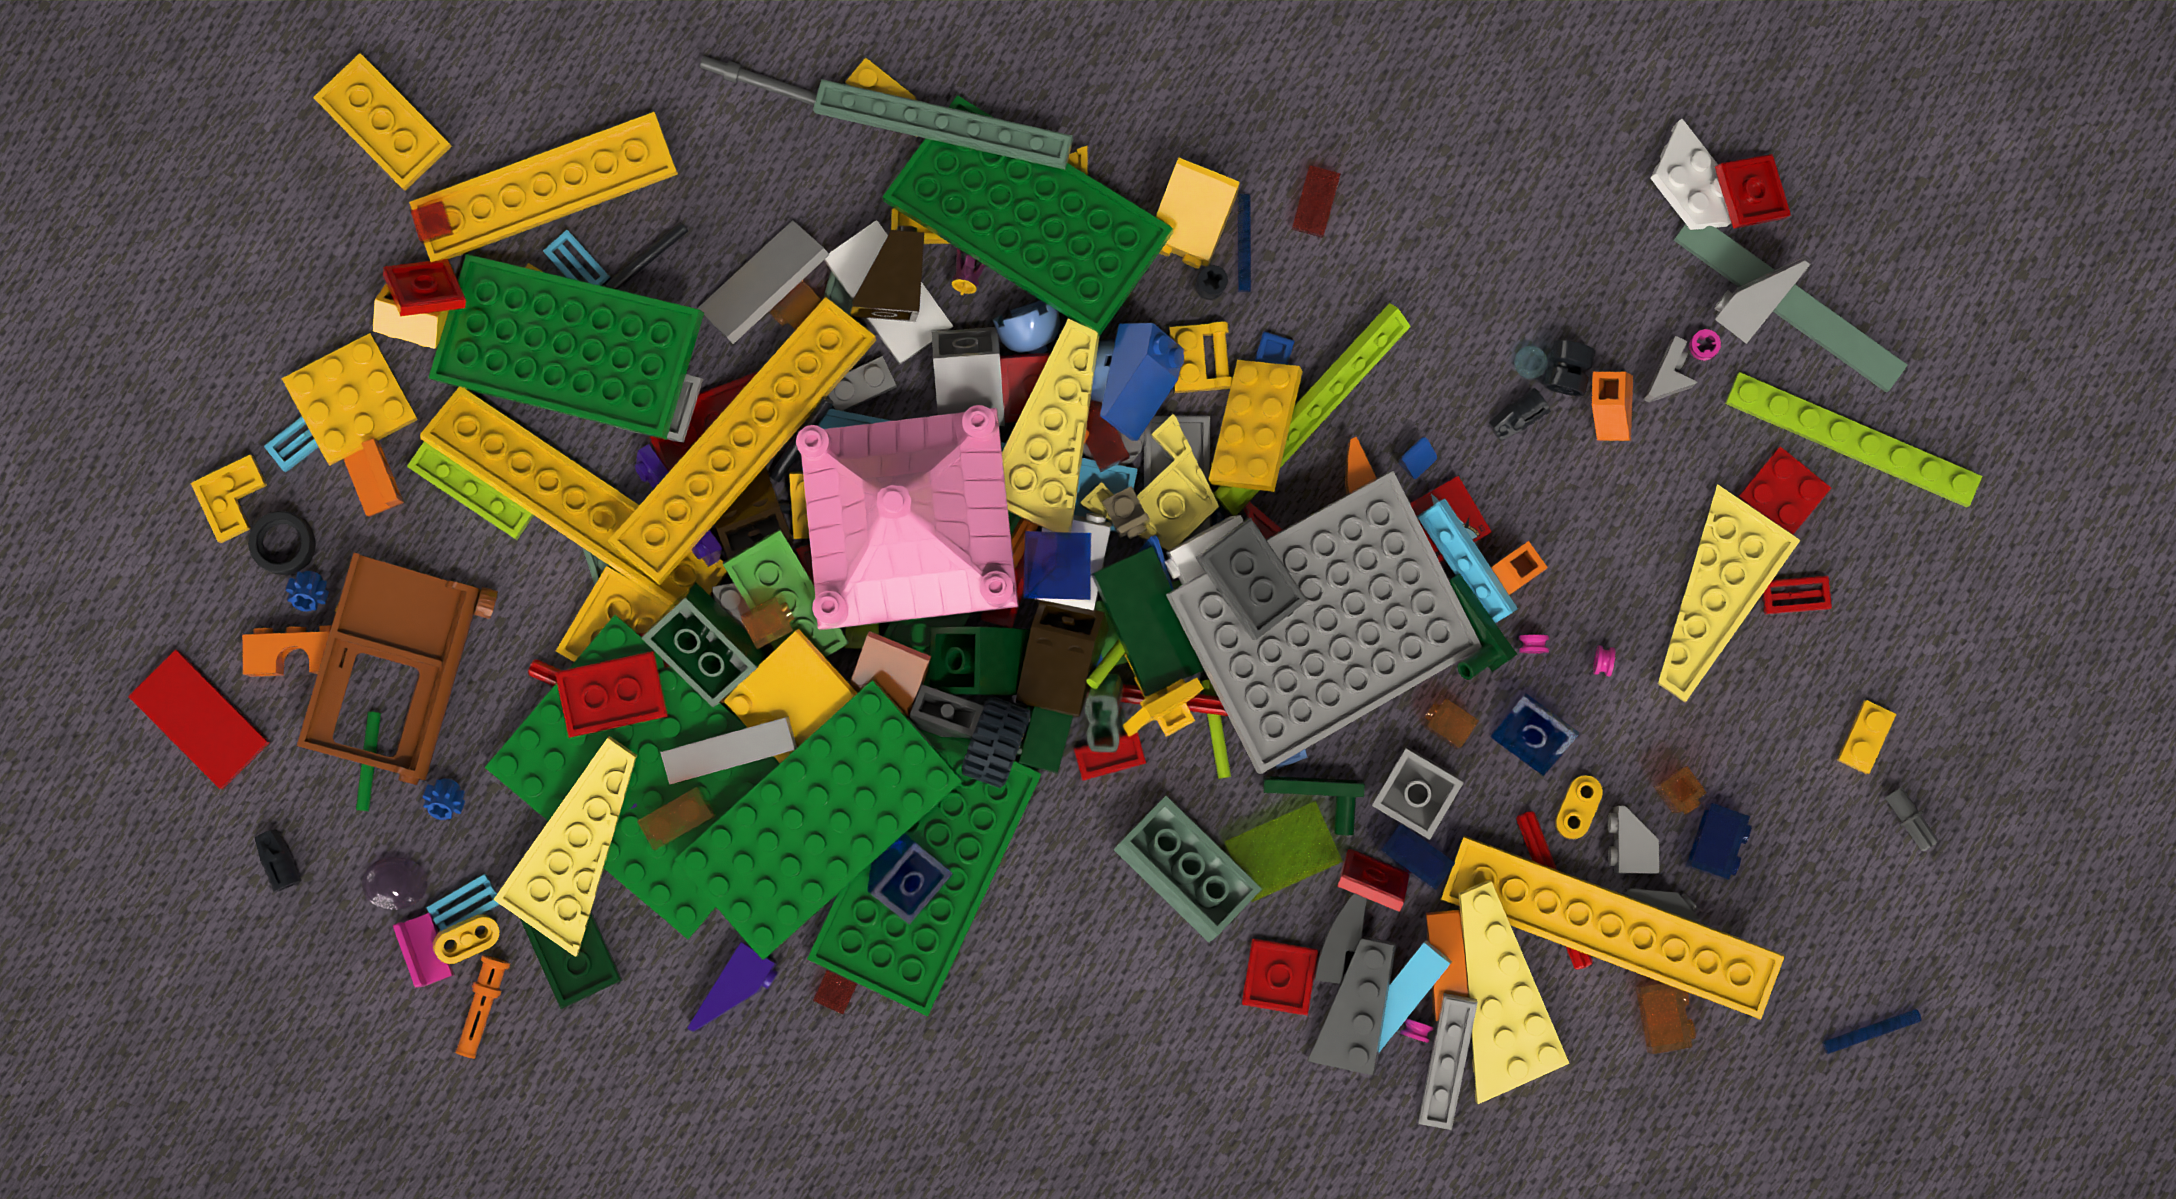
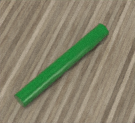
M368 711L363 750L372 753L377 751L381 713ZM362 763L356 810L369 812L375 767Z

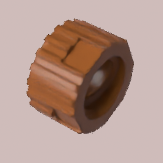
M482 587L474 615L490 619L498 591Z

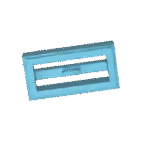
M568 230L563 232L543 250L566 278L577 280L553 253L557 248L589 283L602 286L611 278ZM566 240L573 245L600 275L597 280L588 273L563 245Z
M302 416L264 445L265 449L285 473L319 447L315 439H313L288 460H283L284 457L312 436L308 429L280 452L275 450L276 447L306 425Z
M484 874L426 908L433 916L435 924L442 931L472 916L485 914L500 904L493 900L497 892L487 874ZM482 884L486 887L483 891L440 915L438 910ZM488 895L491 896L492 901L446 926L445 920Z

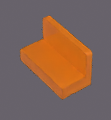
M374 438L361 443L363 449L344 458L363 510L369 517L404 503L381 443Z

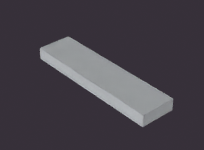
M788 716L660 753L670 785L797 749Z
M1443 994L1418 1118L1419 1124L1452 1130L1478 1003L1477 999Z

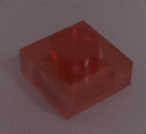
M443 201L411 210L418 237L422 244L454 234Z
M827 970L813 1001L844 1015L858 984Z

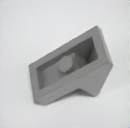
M1675 336L1669 342L1643 400L1652 402L1690 389L1697 384V381L1674 371L1675 369L1680 371L1687 358L1688 352L1683 351L1687 343L1686 340Z

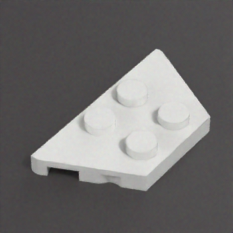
M1681 119L1673 126L1671 130L1673 133L1669 142L1664 146L1660 155L1661 160L1655 167L1650 179L1690 230L1704 229L1707 226H1714L1715 228L1727 227L1731 220L1715 170V166L1718 164L1685 121Z

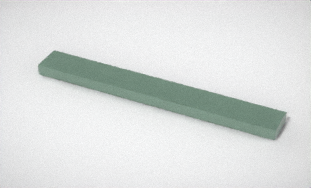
M821 79L813 111L816 114L1064 170L1066 169L1073 143V135Z
M1685 224L1673 240L1738 287L1774 270L1714 226L1690 230ZM1795 284L1773 310L1775 314L1886 393L1890 391L1908 366Z

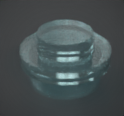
M1535 346L1522 348L1514 360L1516 371L1526 379L1540 377L1545 372L1548 364L1546 354Z

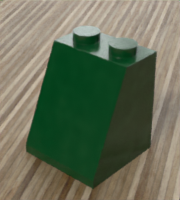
M931 627L930 688L948 694L1017 696L1031 629Z

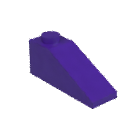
M740 942L687 1029L692 1032L697 1031L757 994L763 987L769 989L779 973L774 970L778 963L769 957L762 960L749 944Z

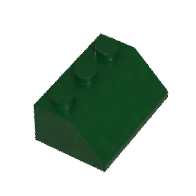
M696 582L641 637L712 707L716 706L754 672L767 653Z

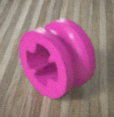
M1708 329L1698 331L1689 342L1690 353L1694 358L1703 361L1713 358L1721 348L1719 336L1716 332ZM1698 338L1702 341L1709 338L1712 341L1709 345L1713 347L1712 352L1710 350L1701 352L1698 349L1700 343H1697Z
M1548 635L1519 636V640L1523 643V646L1519 648V653H1549V648L1545 645L1546 641L1549 640Z
M1602 645L1597 646L1593 674L1598 675L1600 672H1604L1608 677L1612 675L1615 662L1614 647L1605 650Z
M1410 1019L1404 1021L1406 1028L1401 1030L1400 1034L1429 1043L1430 1039L1427 1037V1034L1433 1031L1434 1027Z

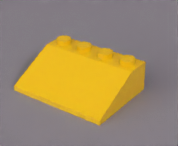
M797 629L754 672L743 680L724 702L748 728L789 716L798 748L849 702L857 692L801 630ZM793 751L778 754L774 757L781 763Z

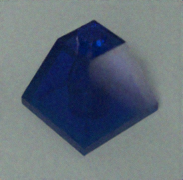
M1025 531L1024 598L1091 600L1092 533Z
M905 833L871 863L867 891L910 925L953 873Z

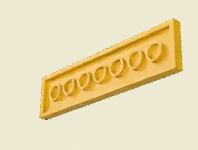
M655 112L413 200L409 204L430 262L451 259L678 175L657 116Z

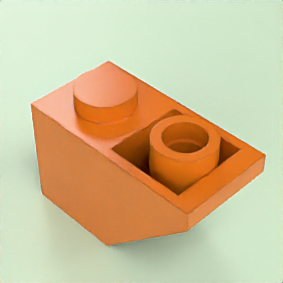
M1593 372L1592 410L1598 441H1631L1633 375L1627 372Z
M1529 541L1491 567L1509 595L1548 568Z

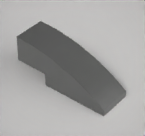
M1352 893L1334 917L1317 957L1314 980L1342 983L1346 951L1355 952L1362 937L1366 898Z

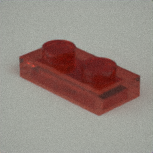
M1309 165L1292 230L1323 238L1341 173Z
M1095 400L1090 403L1086 427L1089 431V436L1085 443L1101 473L1129 459L1130 455L1116 428L1100 417L1102 402Z

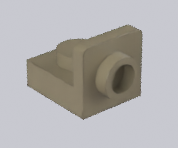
M1132 486L1102 501L1120 538L1128 535L1129 539L1147 530L1145 525L1150 523V518L1145 513Z

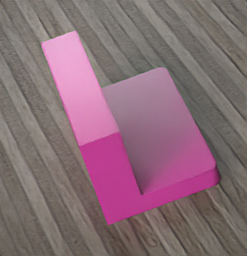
M431 913L393 925L415 988L425 987L454 975L451 965L442 962L433 951V940L439 932Z

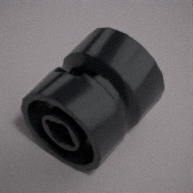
M1555 340L1550 360L1554 364L1547 368L1543 386L1550 391L1569 396H1584L1589 377L1585 372L1592 368L1596 350L1590 346L1573 341Z

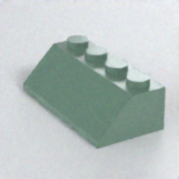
M1167 796L1114 849L1125 862L1209 943L1262 890Z

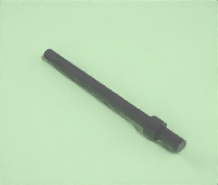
M703 56L701 60V69L722 75L724 80L733 83L740 81L813 106L817 97L815 92L743 69L741 64L732 61L725 63Z

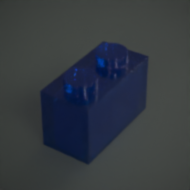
M1714 803L1706 804L1685 867L1721 880H1729L1731 875L1735 876L1741 863V857L1737 856L1741 843L1746 844L1751 833L1752 826L1748 824L1750 816Z
M1401 823L1397 824L1378 851L1431 890H1436L1455 864L1454 861Z

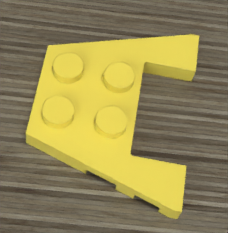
M1174 414L1151 434L1152 438L1174 461L1137 495L1145 513L1150 518V523L1145 525L1147 530L1138 536L1148 540L1150 536L1156 535L1161 548L1166 551L1185 541L1219 508ZM1101 482L1080 504L1085 509L1095 514L1103 515L1108 521L1112 522L1102 501L1114 494Z

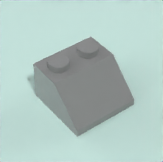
M1406 746L1372 806L1430 840L1462 787L1464 779Z

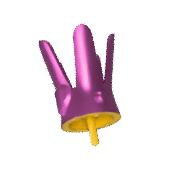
M957 248L956 274L952 278V287L961 292V295H964V293H975L979 286L978 279L986 265L981 263L974 270L975 259L967 254L964 261L961 259L960 249Z

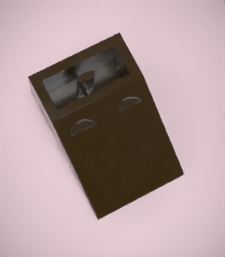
M765 466L715 523L728 559L781 529L788 543L794 542L769 472Z
M1040 600L1030 630L1016 702L1080 718L1090 688L1086 680L1097 667L1109 631L1105 612Z

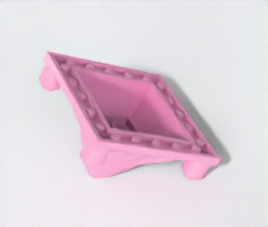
M976 405L970 407L966 412L828 429H823L817 425H809L798 431L796 445L802 457L815 586V600L813 601L812 610L817 618L819 630L1018 607L997 408L989 409L983 405Z

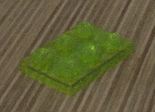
M1316 801L1224 841L1231 859L1262 888L1251 900V903L1343 862Z

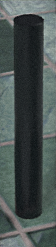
M681 222L677 223L610 278L605 285L608 288L618 290L684 236L688 230Z
M822 397L800 430L809 425L819 426L834 404L833 401L827 397ZM798 433L769 474L777 482L783 479L800 454L796 445Z

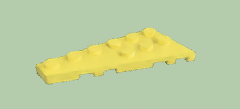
M1070 319L1067 320L1002 451L1008 511L1068 540L1071 538L1100 337L1094 330Z
M1718 484L1658 681L1660 686L1683 702H1686L1800 542L1794 535Z
M610 736L606 739L493 899L575 957H577L637 758L635 753Z
M1490 880L1459 893L1468 998L1477 999L1478 1002L1471 1033L1472 1065L1475 1075V1100L1477 1104L1569 1064L1493 883Z

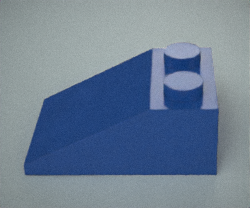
M1154 323L1119 324L1100 417L1131 441H1138L1178 381L1180 368L1184 363V349Z

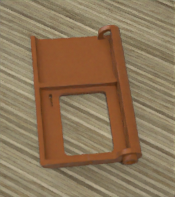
M353 552L297 746L399 773L398 780L418 785L419 779L426 781L481 589L433 577ZM360 653L411 666L418 670V678L397 750L391 757L339 744L333 740V733L354 661Z

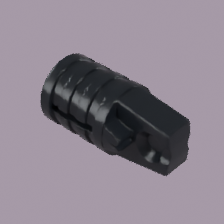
M1209 265L1203 268L1195 283L1196 291L1201 299L1213 301L1219 298L1228 284L1227 273L1217 265Z
M1533 388L1530 392L1525 393L1521 398L1516 399L1514 403L1509 404L1489 422V425L1495 436L1500 441H1503L1525 430L1529 425L1534 424L1535 421L1549 414L1551 410L1540 392Z
M277 829L266 831L255 837L260 861L265 869V874L268 876L273 893L287 889L302 881L294 865V860L291 858V853Z

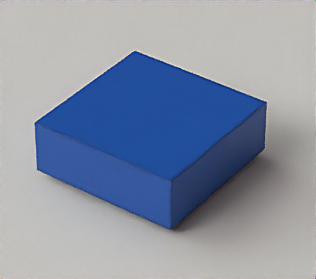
M1263 331L1255 362L1288 365L1295 341Z

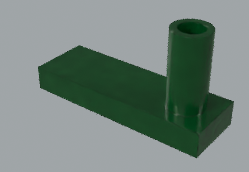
M1459 573L1449 580L1482 646L1458 664L1459 674L1464 679L1470 680L1487 667L1492 672L1518 654Z
M1263 776L1264 793L1336 796L1334 834L1354 835L1356 797H1364L1365 784L1362 780Z

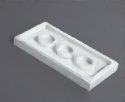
M877 220L831 251L824 260L852 300L888 237ZM922 282L920 310L916 322L866 318L899 365L932 343V332L947 331L953 328L949 319Z

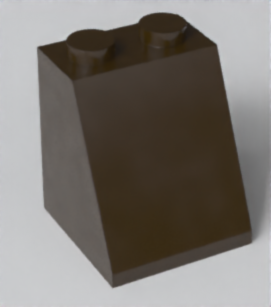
M898 226L897 230L890 231L853 299L850 311L851 317L916 322L920 310L924 232H917V228L913 226Z

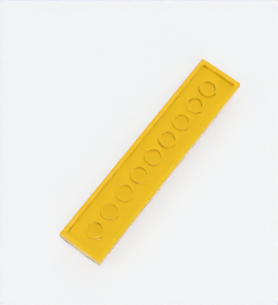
M825 297L608 540L609 544L661 585L807 420L821 398L827 397L875 343L876 336Z
M458 387L420 434L421 440L669 606L695 582L711 596L713 594L712 587L719 586L728 574L723 566L724 561L721 559L708 567L702 558L697 559L691 550L662 584L659 585L608 542L639 505L465 388Z
M1467 836L1463 837L1441 900L1460 906V892L1490 880L1511 926L1758 1019L1762 1018L1785 957L1782 953Z

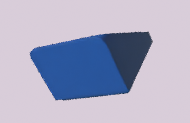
M1422 437L1399 459L1398 464L1413 479H1417L1437 460V455L1426 437Z

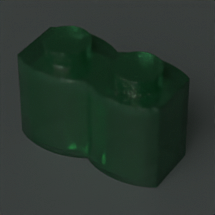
M1108 674L1097 689L1092 687L1089 689L1085 704V712L1089 720L1087 742L1090 749L1094 752H1116L1123 731L1122 725L1125 723V713L1121 706L1124 687L1119 675Z

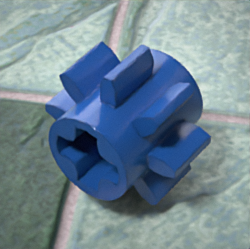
M299 571L297 572L296 579L289 578L285 589L289 593L287 601L291 602L300 611H316L319 603H326L329 591L325 590L327 581H324L316 572L304 571L301 573Z
M446 778L437 779L434 786L427 784L423 794L425 799L423 807L427 808L428 813L436 819H451L454 812L461 814L465 804L463 799L465 791L461 790L459 784L454 780Z

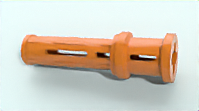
M488 955L481 956L480 960L483 964L477 981L472 984V991L475 994L465 1020L458 1047L455 1050L456 1054L472 1059L476 1058V1052L486 1027L494 998L497 999L501 995L500 985L505 969H509L511 963ZM495 969L491 981L488 982L491 970ZM486 996L484 1003L481 1004L482 997ZM481 1011L473 1037H470L477 1012Z

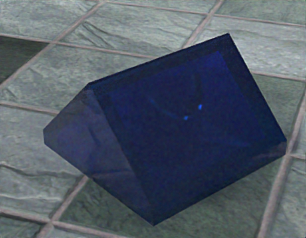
M1525 693L1519 696L1490 737L1544 776L1578 737L1580 732Z

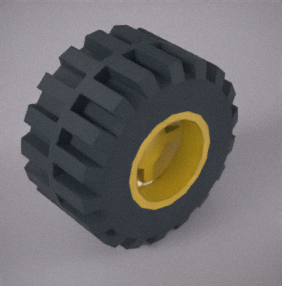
M991 696L984 705L962 764V775L997 788L1004 786L1029 723L1030 710Z

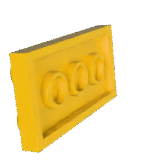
M361 53L313 97L404 191L452 147Z
M1237 360L1208 479L1212 485L1275 492L1303 372L1300 366Z

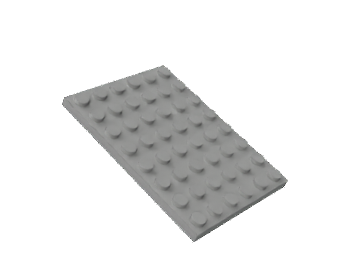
M1394 471L1385 473L1266 539L1308 601L1257 640H1252L1206 573L1166 594L1258 774L1266 772L1482 647Z

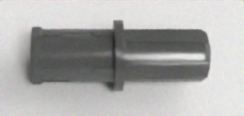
M1903 786L1884 798L1902 823L1899 825L1901 827L1905 826L1920 850L1926 851L1936 845L1938 839L1921 814L1924 812L1922 810L1918 811L1904 791Z

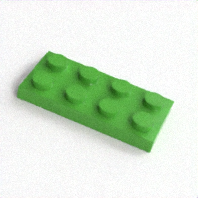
M781 529L723 562V566L775 650L797 629L801 630L824 657L849 644L840 628L818 629L817 618L812 610L813 601L815 600V586Z

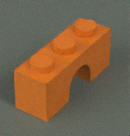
M332 625L319 626V632H306V627H286V633H273V628H254L253 634L242 635L243 674L250 677L284 676V661L287 655L296 649H303L309 657V672L318 674Z

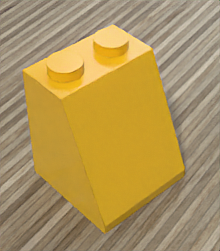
M1178 157L1156 218L1173 228L1172 236L1159 254L1164 256H1170V253L1183 257V263L1194 268H1200L1201 265L1209 266L1237 198L1240 182Z

